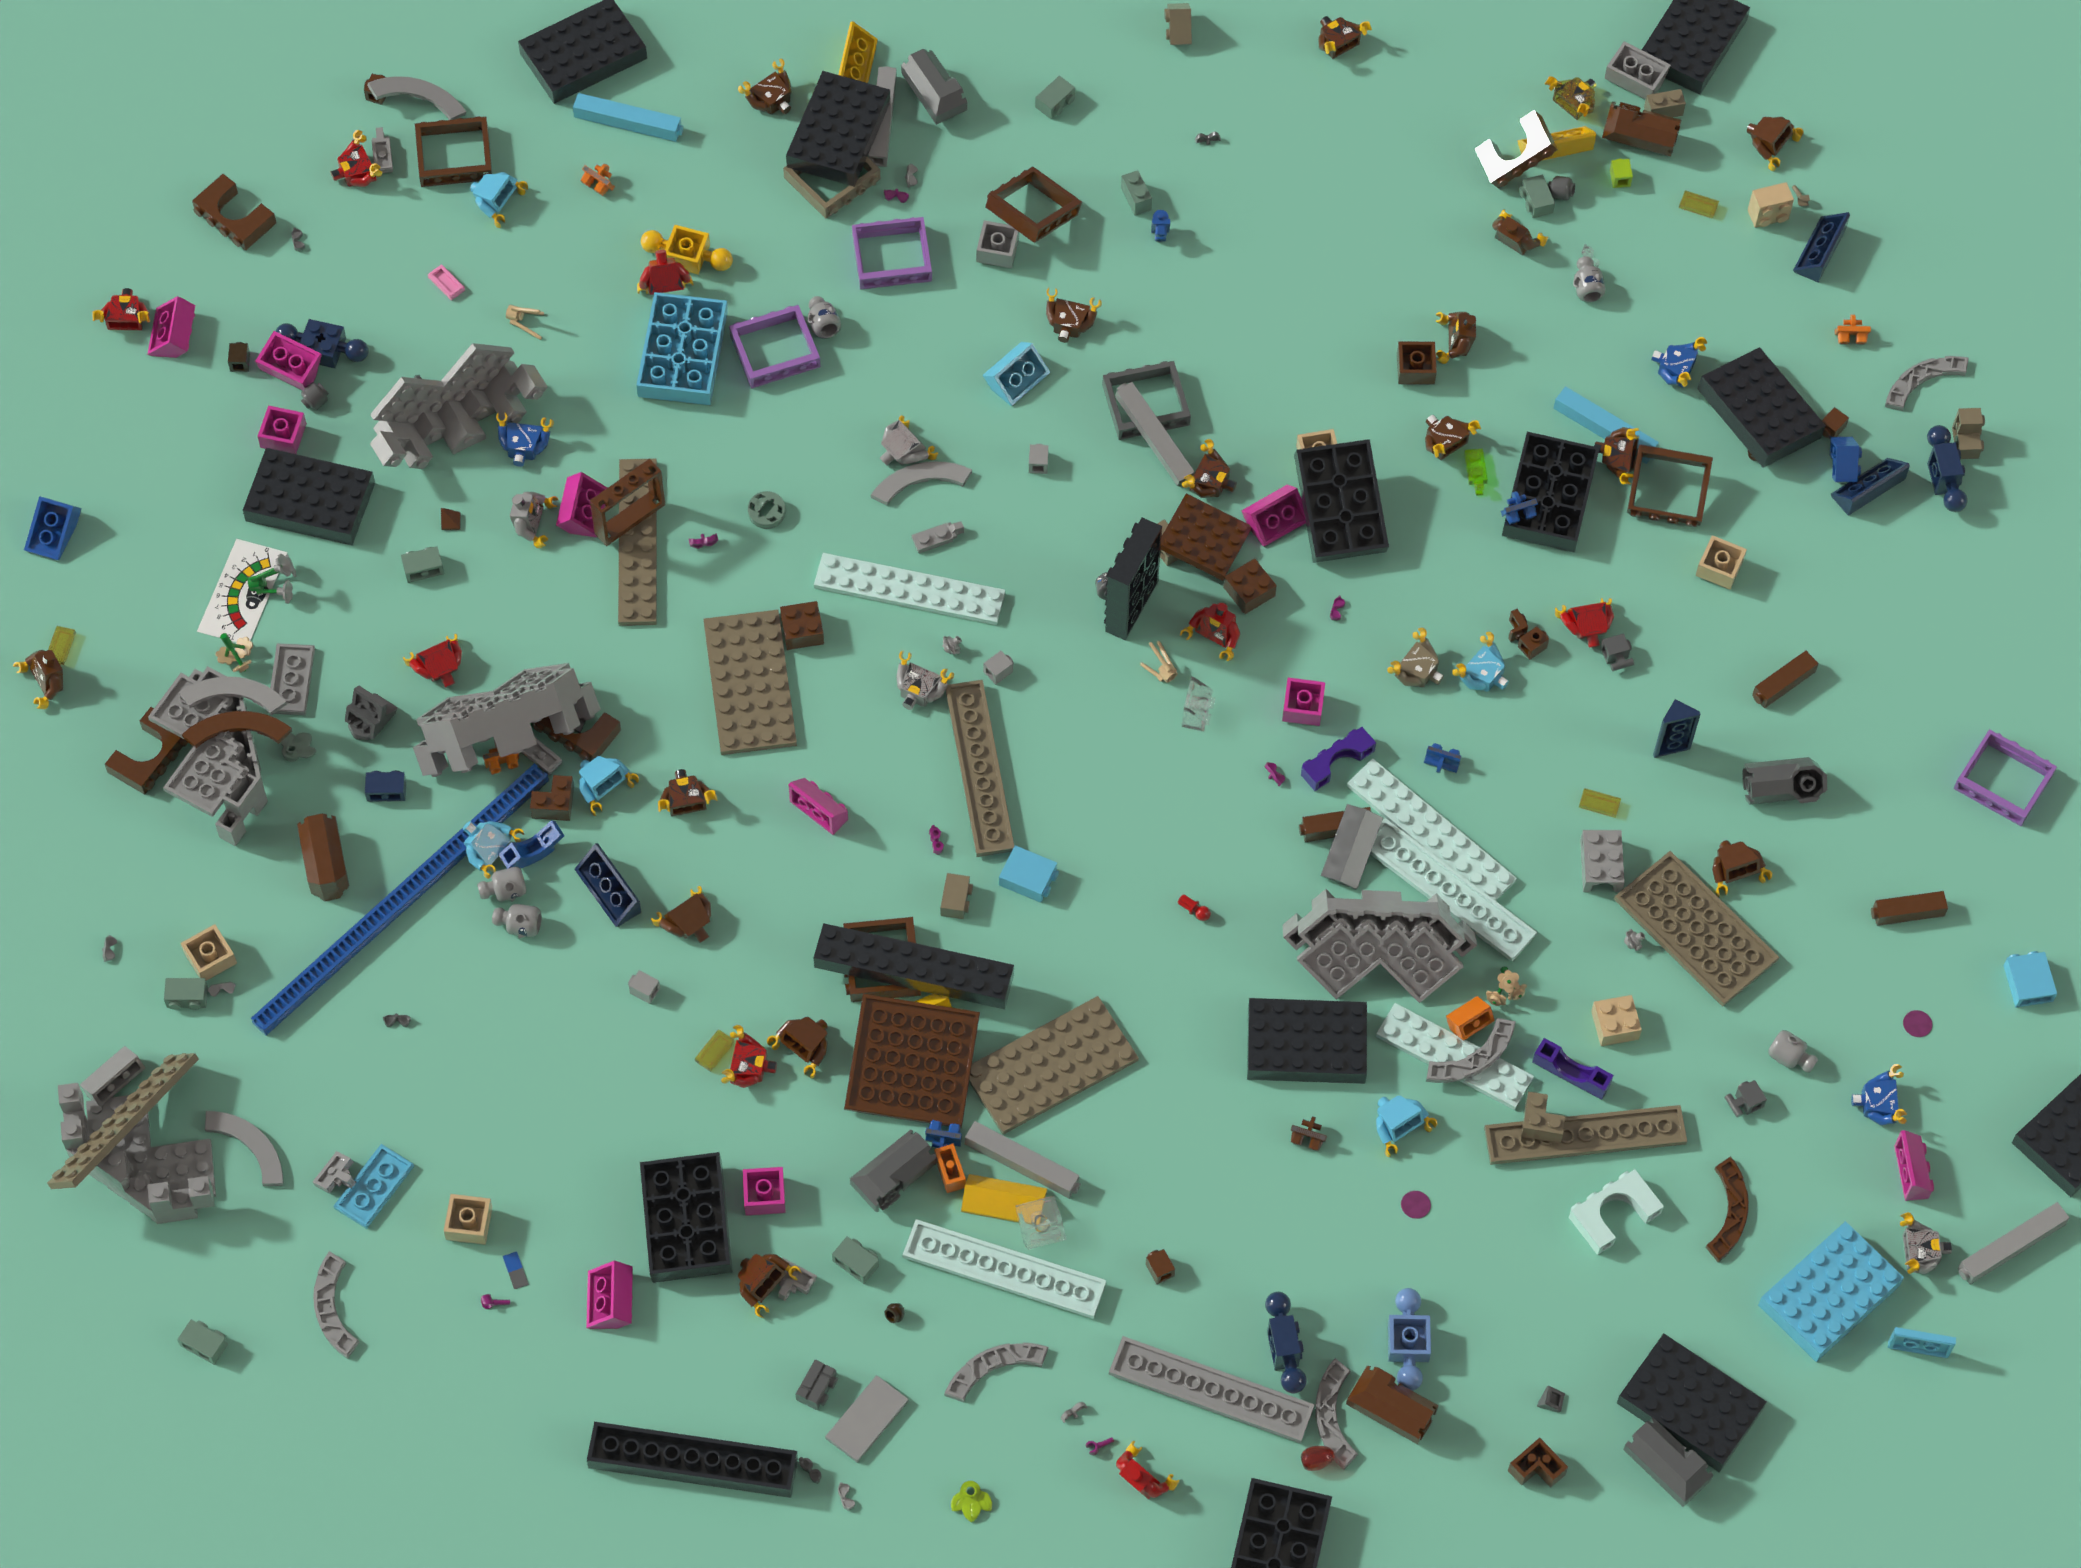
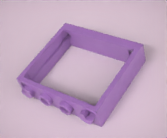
M924 217L852 225V238L860 289L932 281V268ZM919 232L924 266L863 272L859 239Z
M799 305L789 306L776 312L772 311L766 315L753 317L744 322H736L729 326L731 340L751 388L821 367L820 356ZM797 319L811 354L753 371L739 336Z
M1989 729L1957 779L1954 789L2015 824L2022 826L2054 775L2057 766L2050 763L2049 760H2044L2037 756L2033 751L2024 749L2017 742L2010 741L2000 733L1997 734ZM1988 745L2045 776L2024 810L1967 778Z

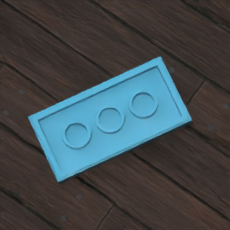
M381 1144L354 1178V1181H356L352 1189L348 1187L335 1203L334 1209L367 1229L413 1169L414 1164Z

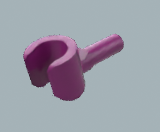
M491 1294L481 1296V1303L485 1309H490L495 1305H510V1300H492Z
M1111 1437L1098 1443L1088 1441L1086 1448L1095 1446V1449L1090 1451L1089 1454L1096 1455L1100 1448L1113 1443L1114 1440Z

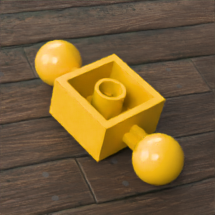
M674 224L669 240L663 239L661 233L656 230L646 231L641 237V246L646 252L655 253L657 250H666L667 258H675V261L680 262L690 273L699 275L704 261L710 262L711 266L717 271L729 269L733 262L732 254L725 248H717L713 252L708 251L710 239L709 233Z

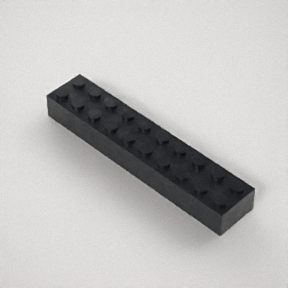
M823 923L813 957L814 968L1001 1009L1006 1007L1014 977L1013 964Z
M595 1421L587 1455V1465L590 1469L789 1498L792 1496L798 1462V1453L795 1450Z

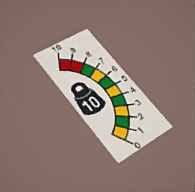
M236 539L197 632L220 638L221 634L227 633L233 642H237L239 638L248 637L250 641L270 593L257 595L256 591L252 592L248 587L247 579L274 568L278 555L283 554L286 556L288 552ZM279 573L266 578L267 586L264 589L273 588Z

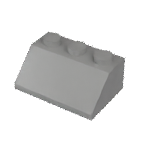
M1624 41L1607 65L1605 79L1646 99L1647 95L1658 93L1671 65Z

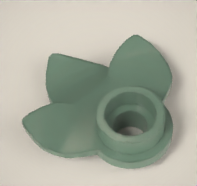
M290 733L281 741L283 746L282 755L285 760L294 762L299 757H312L316 753V749L310 746L312 741L311 734L299 733L295 736Z

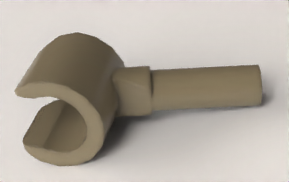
M1793 185L1792 189L1798 197V205L1809 206V195H1802L1797 186Z

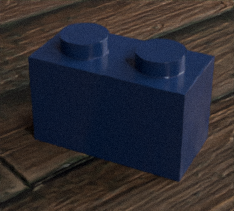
M398 770L391 772H366L365 796L367 802L405 801V773Z

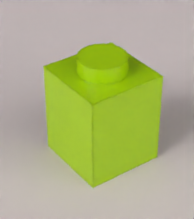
M1620 158L1611 161L1610 175L1613 188L1631 187L1633 175L1630 159Z

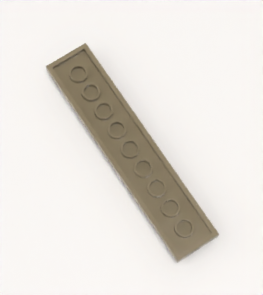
M619 459V480L648 459ZM651 459L652 462L657 466V459ZM648 483L619 502V513L649 492ZM657 511L619 537V626L657 625Z
M983 680L949 684L945 690L976 857L1012 852L1014 848L1013 836Z
M195 1053L168 1055L163 1060V1064L151 1072L152 1075L147 1080L141 1082L139 1088L127 1097V1101L117 1107L114 1111L115 1113L102 1123L103 1126L93 1132L86 1143L78 1147L76 1154L65 1161V1165L52 1174V1178L47 1182L51 1189L76 1188L199 1060Z
M1681 1105L1565 1117L1561 1143L1521 1137L1523 1121L1484 1126L1490 1165L1687 1144Z

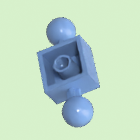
M1405 1288L1398 1292L1395 1299L1396 1306L1402 1312V1315H1389L1388 1362H1403V1367L1397 1373V1382L1413 1391L1419 1388L1423 1381L1422 1372L1416 1367V1362H1429L1431 1356L1430 1316L1415 1315V1312L1420 1308L1421 1297L1416 1290Z

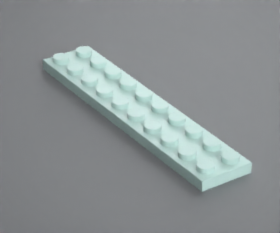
M827 553L822 554L814 582L815 589L997 625L1005 596L1004 589Z
M1374 759L1370 760L1347 783V787L1380 815L1388 819L1495 901L1516 882L1517 878Z
M1383 819L1370 855L1428 899L1437 893L1449 905L1450 914L1458 922L1463 920L1478 937L1513 962L1532 941L1537 932L1388 819Z
M917 1219L903 1252V1258L1091 1319L1095 1317L1106 1285V1280Z

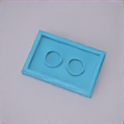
M1895 1327L1888 1341V1348L1948 1358L1956 1344V1337Z

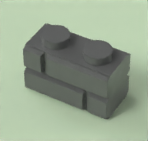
M814 1360L795 1394L796 1400L815 1410H818L820 1405L824 1406L829 1396L827 1395L830 1388L833 1389L838 1381L836 1370L818 1360Z

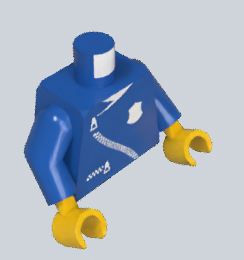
M1699 337L1695 342L1689 344L1669 345L1665 354L1655 350L1651 360L1660 363L1658 374L1668 385L1686 387L1688 385L1687 380H1692L1690 373L1697 359V350L1705 351L1706 347L1704 344H1707V341L1704 337Z
M497 413L496 419L500 422V425H498L499 441L503 450L508 451V457L514 458L513 464L515 466L522 467L525 460H534L536 455L540 454L548 446L549 428L554 425L552 419H550L548 426L545 425L546 417L541 420L542 426L511 422L505 425L508 415L505 413V419L501 421L499 413Z
M1894 1064L1890 1071L1888 1070L1864 1084L1862 1094H1852V1106H1863L1864 1117L1881 1126L1894 1124L1897 1121L1900 1124H1905L1907 1120L1901 1116L1907 1115V1113L1903 1109H1898L1896 1079H1893L1894 1076L1897 1078L1904 1076L1903 1072L1896 1073L1902 1066Z

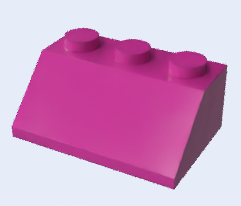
M177 296L156 308L147 355L177 358L188 351L196 305Z
M273 331L255 362L261 371L303 391L314 382L317 376L321 353Z
M583 472L567 477L556 526L569 534L597 537L594 532L590 500L607 489V487Z
M1288 484L1241 510L1246 523L1252 527V533L1264 547L1306 523L1299 491L1296 487Z
M801 778L788 784L790 802L830 834L834 835L848 820L847 808L843 804L835 802L829 793L822 792L815 782Z
M1902 1130L1894 1147L1905 1201L1929 1199L1934 1191V1183L1929 1178L1930 1163L1925 1158L1927 1153L1926 1144L1922 1143L1920 1135Z
M614 1260L588 1271L586 1328L619 1329L632 1324L633 1266Z

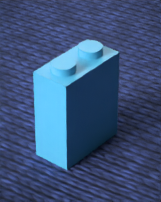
M1015 845L999 876V886L1041 903L1043 898H1047L1050 893L1051 882H1055L1058 877L1057 862Z
M2032 951L2027 955L2013 954L2007 957L2003 966L2015 1008L2054 1001L2057 991L2045 952L2038 953V951Z

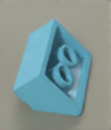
M1020 342L984 373L983 377L991 390L1012 406L1045 378L1050 371L1033 343Z

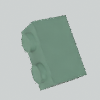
M1058 76L1035 97V108L1052 119L1055 115H1059L1067 104H1071L1074 101L1075 87L1061 76Z
M1139 171L1122 175L1121 189L1134 215L1150 211L1152 197Z
M1543 174L1522 179V185L1519 188L1520 195L1525 199L1527 212L1531 213L1532 218L1552 214L1555 202Z
M438 546L426 547L415 552L409 551L401 555L407 583L444 575Z
M166 978L164 991L166 1007L174 1010L180 1008H190L193 1010L206 1008L208 991L206 979Z
M848 1236L832 1253V1261L863 1284L879 1267L878 1256L871 1250H865L858 1240L850 1239Z
M192 1319L177 1339L181 1347L215 1365L228 1345L223 1333L218 1330L213 1332L202 1321L198 1320L195 1322Z

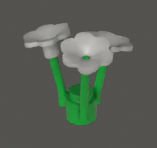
M279 554L274 568L256 576L248 577L247 582L249 589L252 592L256 591L257 595L263 593L283 595V600H285L286 604H289L293 597V586L290 580L285 581L283 588L264 589L267 586L266 578L277 573L284 574L286 577L292 573L294 577H297L289 555Z

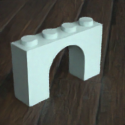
M1635 1169L1630 1173L1628 1171L1620 1175L1619 1180L1614 1183L1612 1181L1607 1183L1602 1191L1599 1193L1593 1192L1587 1197L1585 1202L1582 1204L1578 1202L1571 1208L1569 1219L1597 1255L1613 1246L1616 1239L1600 1215V1208L1605 1203L1613 1200L1628 1203L1645 1224L1659 1216L1663 1211V1204Z

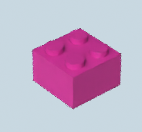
M268 405L257 436L260 448H270L297 454L307 425L304 413Z
M1288 677L1282 721L1320 726L1325 682Z
M783 1167L743 1169L745 1215L786 1213Z

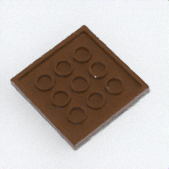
M1186 493L1162 535L1161 550L1223 581L1252 527Z

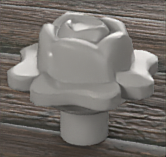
M944 636L942 645L944 651L954 655L960 654L959 643L962 640L959 636L955 638Z
M1629 929L1626 932L1624 942L1629 949L1638 951L1642 948L1641 940L1645 939V935L1642 932L1637 934L1632 929Z

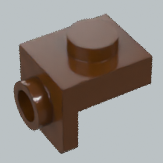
M1517 608L1510 612L1509 621L1514 628L1509 633L1508 639L1510 642L1514 640L1519 641V638L1526 634L1528 630L1526 617Z

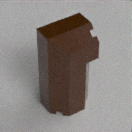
M1612 101L1602 138L1672 156L1682 120L1645 109L1641 112L1640 107L1620 102L1618 106L1616 102Z
M322 813L307 816L304 818V823L301 824L299 822L297 826L311 894L317 895L323 901H330L341 898L343 891L347 890L350 885L336 816L331 815V819L327 818V814Z
M1366 1366L1347 1398L1346 1405L1412 1442L1419 1444L1433 1421L1431 1416L1436 1415L1439 1405L1404 1387L1400 1382L1397 1385L1395 1383L1396 1378L1379 1367H1374L1373 1370H1370L1371 1366Z

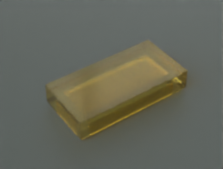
M1685 190L1679 208L1713 219L1719 201Z
M56 626L48 650H52L58 662L64 665L76 631L75 629Z
M1584 788L1579 808L1616 818L1621 798Z
M718 1029L695 1057V1062L711 1072L733 1045L734 1039Z

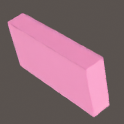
M442 264L428 274V278L451 301L465 291V287Z

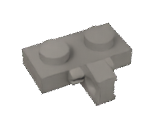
M336 1151L314 1179L313 1184L328 1193L336 1185L340 1187L341 1184L352 1189L356 1181L349 1175L348 1169L354 1162L351 1158Z
M783 1258L790 1263L789 1266H797L802 1274L799 1271H794L792 1275L798 1280H793L785 1270L784 1272L787 1274L779 1283L781 1289L778 1292V1298L786 1301L790 1293L795 1294L797 1290L807 1295L817 1280V1275Z

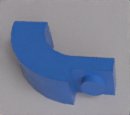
M551 820L533 837L523 842H511L498 855L507 869L511 867L524 868L552 853L555 850L554 845L564 837V834L556 821Z

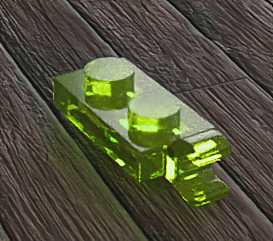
M1483 448L1464 450L1468 483L1475 486L1476 496L1483 495L1484 484H1487L1488 481Z

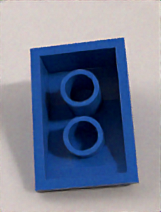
M39 496L24 550L60 560L77 526L82 508Z

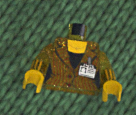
M1552 76L1548 77L1544 84L1550 86V91L1555 89L1553 101L1572 117L1578 120L1582 115L1586 117L1587 114L1593 113L1596 102L1594 98L1595 91L1593 90L1596 87V83L1593 79L1583 82L1579 77H1575L1572 80L1557 81Z

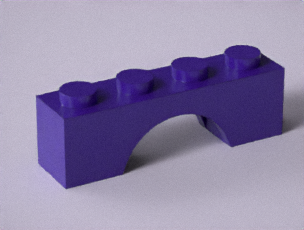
M1363 727L1357 730L1353 729L1348 733L1347 737L1342 740L1338 739L1333 743L1332 747L1327 750L1323 749L1318 753L1317 757L1305 761L1302 765L1301 776L1314 791H1317L1330 782V766L1335 760L1350 757L1361 761L1375 752L1376 742Z
M1543 1038L1534 1053L1532 1063L1601 1100L1609 1089L1614 1076L1598 1066L1587 1067L1575 1062L1564 1053L1561 1046L1546 1038Z

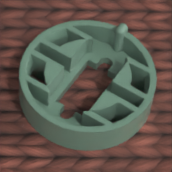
M763 491L757 493L749 501V518L759 528H774L785 517L784 501L774 492ZM774 500V506L768 514L759 517L761 508L768 501Z

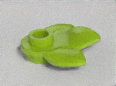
M966 1481L962 1484L960 1492L953 1496L951 1509L952 1511L962 1510L965 1518L970 1522H974L979 1516L981 1509L985 1511L992 1510V1501L988 1493L981 1491L978 1483ZM968 1487L974 1489L973 1495L967 1494Z

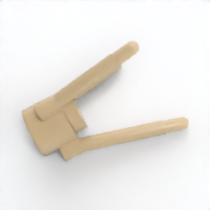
M509 305L506 311V318L510 320V324L516 325L532 336L542 340L540 335L518 321L523 319L524 313L544 315V312L538 309Z
M1158 641L1157 644L1164 658L1154 644L1150 642V647L1162 663L1158 669L1160 672L1157 673L1143 662L1140 665L1156 676L1160 682L1164 680L1168 683L1178 675V672L1161 642Z

